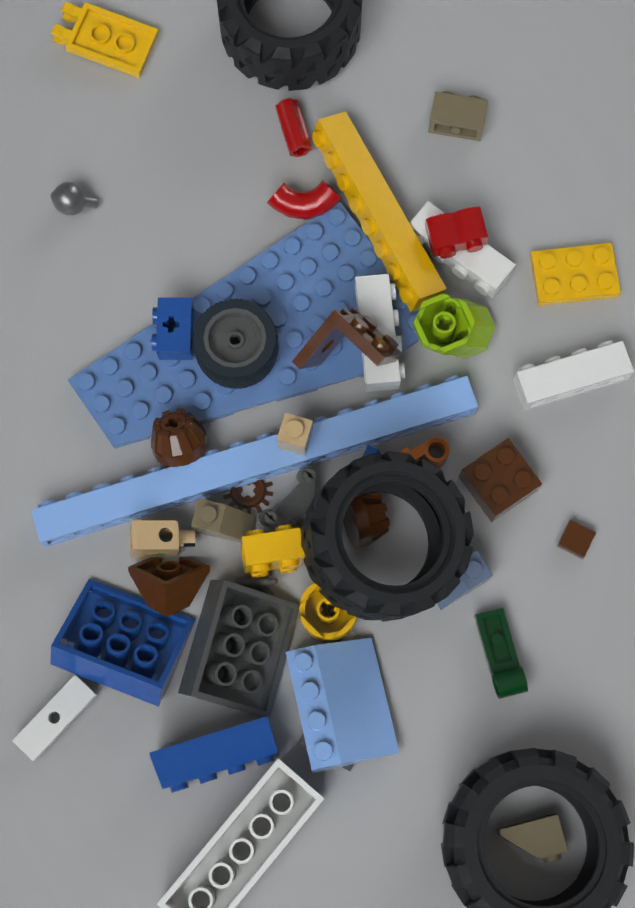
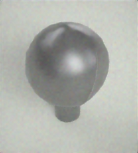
M72 182L61 183L50 195L54 207L65 215L78 214L83 207L96 209L98 204L97 198L85 196L83 189Z

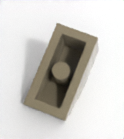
M198 498L191 527L195 529V533L241 543V537L247 536L246 532L253 530L256 516L226 504Z
M550 814L496 829L498 836L537 859L543 858L544 863L562 859L561 853L568 852L558 814Z

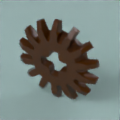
M260 479L257 482L251 483L255 485L253 490L255 495L252 498L248 495L245 497L241 496L242 487H231L230 493L223 495L224 499L231 498L233 500L229 504L231 507L236 504L241 511L243 508H247V513L251 514V508L255 507L257 512L260 513L262 511L259 507L261 502L266 506L270 504L264 498L265 496H273V492L266 491V487L273 485L272 481L265 483Z

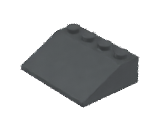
M210 580L178 693L270 718L286 660V652L290 645L299 612V604L227 580Z

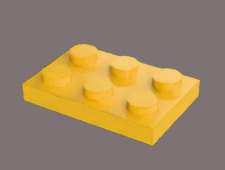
M612 243L531 251L530 253L538 306L616 298L621 294Z

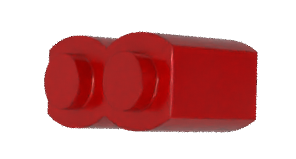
M470 207L454 213L439 214L427 218L425 222V229L433 257L440 256L441 259H447L455 256L456 252L467 250L469 253L477 252L483 249V246L488 241V234L480 207Z

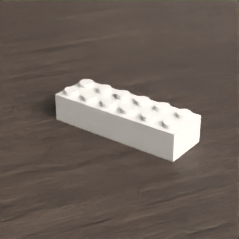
M278 758L157 905L160 908H236L325 798Z

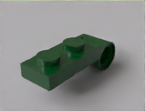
M504 608L475 614L474 618L498 699L528 692L526 676L523 668L519 665Z

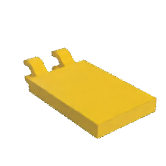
M65 2L61 9V12L64 13L62 19L69 23H76L73 30L55 24L51 31V35H54L53 42L60 45L66 44L65 48L69 53L140 78L159 35L158 29L87 2L84 3L82 8Z

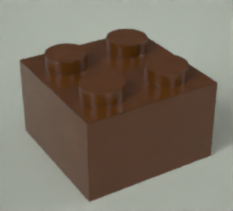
M509 438L463 468L459 475L460 480L491 522L537 492L542 485Z

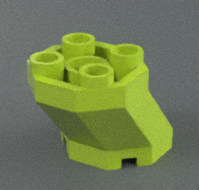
M444 293L423 301L413 323V328L422 347L442 355H453L465 359L487 350L496 327L487 307L467 299L451 298V296Z

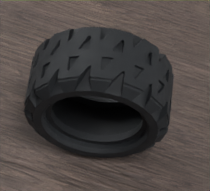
M217 0L221 38L227 56L233 58L234 66L247 78L250 79L256 76L258 84L279 90L283 86H288V91L304 90L310 88L315 81H318L319 85L335 77L341 67L345 68L355 54L357 43L360 40L362 0H324L332 12L326 22L309 34L289 38L269 34L260 29L250 19L249 13L258 0Z
M386 452L383 455L373 453L355 459L349 465L341 468L316 493L307 508L306 520L302 525L301 547L305 553L303 560L311 580L321 588L319 592L331 604L348 611L347 614L364 620H381L384 622L403 619L430 609L451 594L461 582L460 577L469 566L473 547L469 545L474 536L470 511L465 513L464 496L452 480L448 482L445 480L443 471L422 458L417 461L412 455L407 453ZM373 492L392 494L408 502L420 515L427 531L428 551L423 567L409 583L395 586L375 582L363 575L350 561L343 544L342 525L345 513L354 498Z

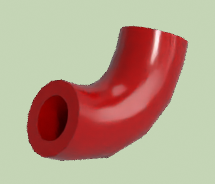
M324 180L308 192H297L286 183H283L267 201V204L289 218L307 220L324 215L336 206L342 197Z

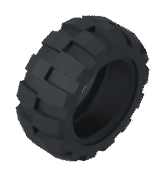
M528 748L508 751L489 758L487 762L473 769L458 785L459 789L452 801L448 803L442 823L444 824V833L441 848L444 867H446L450 877L451 886L465 907L610 908L612 905L618 906L628 887L624 884L628 866L633 867L634 843L629 841L627 825L631 822L622 800L616 799L609 788L610 783L594 767L589 768L579 762L577 757L557 750ZM530 786L544 787L564 797L578 813L585 829L587 841L585 861L575 881L560 894L537 901L512 897L500 888L487 867L483 849L485 827L495 807L512 792Z

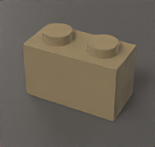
M435 91L428 133L480 141L488 100L473 95L466 97L455 95L449 91Z

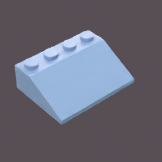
M372 638L319 644L286 652L312 773L400 753Z

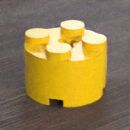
M313 583L304 591L300 600L299 616L304 630L316 640L328 643L338 641L351 632L357 617L347 614L348 611L337 607L334 608L333 617L330 615L324 617L322 615V607L325 605L329 608L334 605L319 592L321 588Z

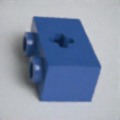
M158 298V305L153 307L152 310L153 324H157V334H152L151 339L152 351H156L159 360H193L194 305L192 298ZM171 325H176L174 332H169Z

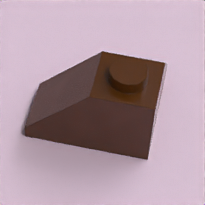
M151 557L129 566L128 572L147 606L167 617L173 616L178 611L190 606L209 574L210 566L192 557H179V562H163L162 557Z

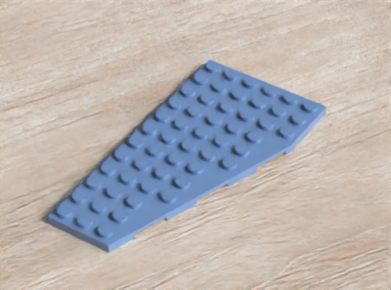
M339 202L324 215L315 217L192 298L194 305V330L200 316L210 306L226 299L248 300L262 307L269 314L277 330L279 351L273 369L261 382L242 389L220 386L203 373L197 363L194 349L193 360H159L156 351H152L151 345L152 334H157V324L150 325L68 379V382L114 449L149 439L152 436L154 420L156 417L161 418L162 412L167 410L176 412L177 408L185 409L187 413L191 412L203 424L266 403L279 402L317 391L318 388L357 377L362 378L364 377L362 352L346 336L343 337L321 365L299 369L292 360L335 309L339 312L344 308H347L349 311L353 307L357 309L355 277L387 274L386 267L381 258L375 254L371 241L342 203ZM395 285L396 300H392L393 310L398 309L399 326H395L396 336H401L402 352H404L419 341L413 328V323L419 310L410 312L407 305L402 302ZM171 325L169 332H174L176 325Z

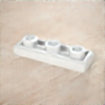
M74 675L12 741L35 762L94 700L97 694L77 675ZM58 712L60 720L54 724L52 716Z

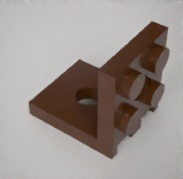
M353 307L350 311L347 308L342 309L340 312L335 309L292 362L299 369L321 365L344 336L356 345L376 366L396 362L403 353L397 348L398 343L389 335L384 336L377 329L378 325L372 318L367 315L363 316Z

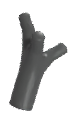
M268 571L269 575L266 577H236L235 583L274 596L267 585L277 584L278 579L268 578L272 575L271 571Z

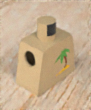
M131 520L130 559L177 556L179 547H195V529L179 530L178 521ZM166 536L170 541L163 542L159 537Z

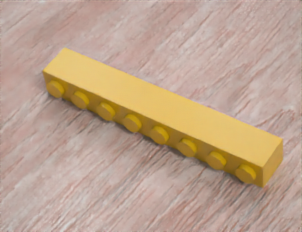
M347 112L318 119L312 133L315 146L319 147L324 156L326 166L331 169L339 189L344 192L348 199L351 211L357 215L364 234L368 235L374 246L375 254L381 258L386 267L387 274H389V279L395 283L402 302L407 305L410 312L419 310L423 301L445 293L447 290L446 286Z

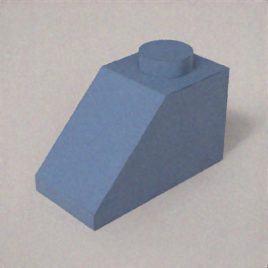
M478 551L472 553L469 566L460 577L461 582L447 598L437 603L440 610L484 584L493 576Z

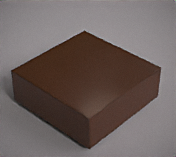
M569 520L557 547L583 559L596 532Z

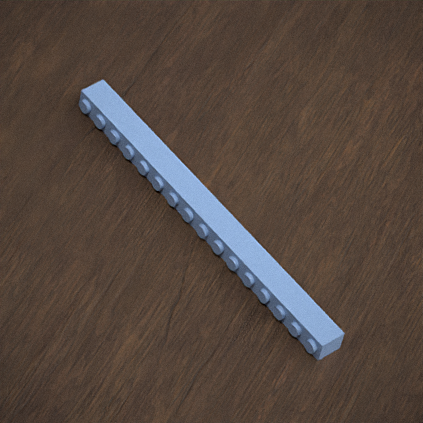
M458 375L444 379L443 383L439 385L425 384L418 387L417 391L413 393L399 392L390 396V400L387 401L373 400L363 405L364 408L353 411L352 408H347L339 411L335 417L326 419L325 416L313 419V432L305 456L278 448V434L266 433L256 438L257 441L247 444L245 441L231 444L229 449L221 452L218 450L207 451L197 461L185 466L169 467L166 469L163 466L148 470V474L137 477V475L123 477L120 479V483L114 485L109 483L93 487V491L88 493H70L62 501H44L38 504V508L31 510L39 542L44 547L52 546L194 502L198 498L203 499L231 490V487H242L257 482L260 479L265 480L365 449L368 445H378L476 414L478 404L468 376L459 378Z

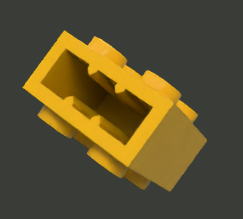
M292 525L278 526L274 532L264 533L263 529L251 530L246 532L247 536L241 537L240 549L244 574H251L252 578L266 577L269 575L268 571L280 570V574L296 572L297 567L302 565L303 558H305V553L301 547L300 528L293 529Z

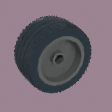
M226 299L210 306L200 316L193 334V349L199 367L214 383L231 389L248 388L261 382L273 369L279 351L278 334L273 320L262 307L248 300Z

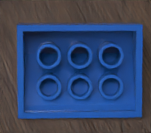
M88 579L51 645L50 664L159 707L179 663L195 619L178 612L173 616H163L161 613L149 608L144 599Z

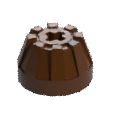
M177 408L176 412L167 410L162 412L161 418L156 417L153 422L151 448L159 463L170 467L185 466L197 461L204 455L208 448V436L203 425L191 412L187 413L182 408Z
M367 493L354 498L343 519L344 528L350 543L356 549L371 545L389 532L390 520L386 517L385 513L388 510L386 504L382 503L380 493Z

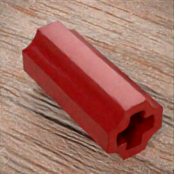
M291 98L281 100L280 103L275 105V110L289 155L296 158L304 156L309 151H312V146L298 101Z

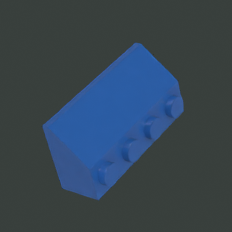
M266 716L153 751L149 754L162 789L170 788L171 793L189 788L188 782L199 779L200 784L218 779L216 773L228 770L229 775L246 770L245 764L256 761L258 766L275 761L273 755L279 754L270 719Z

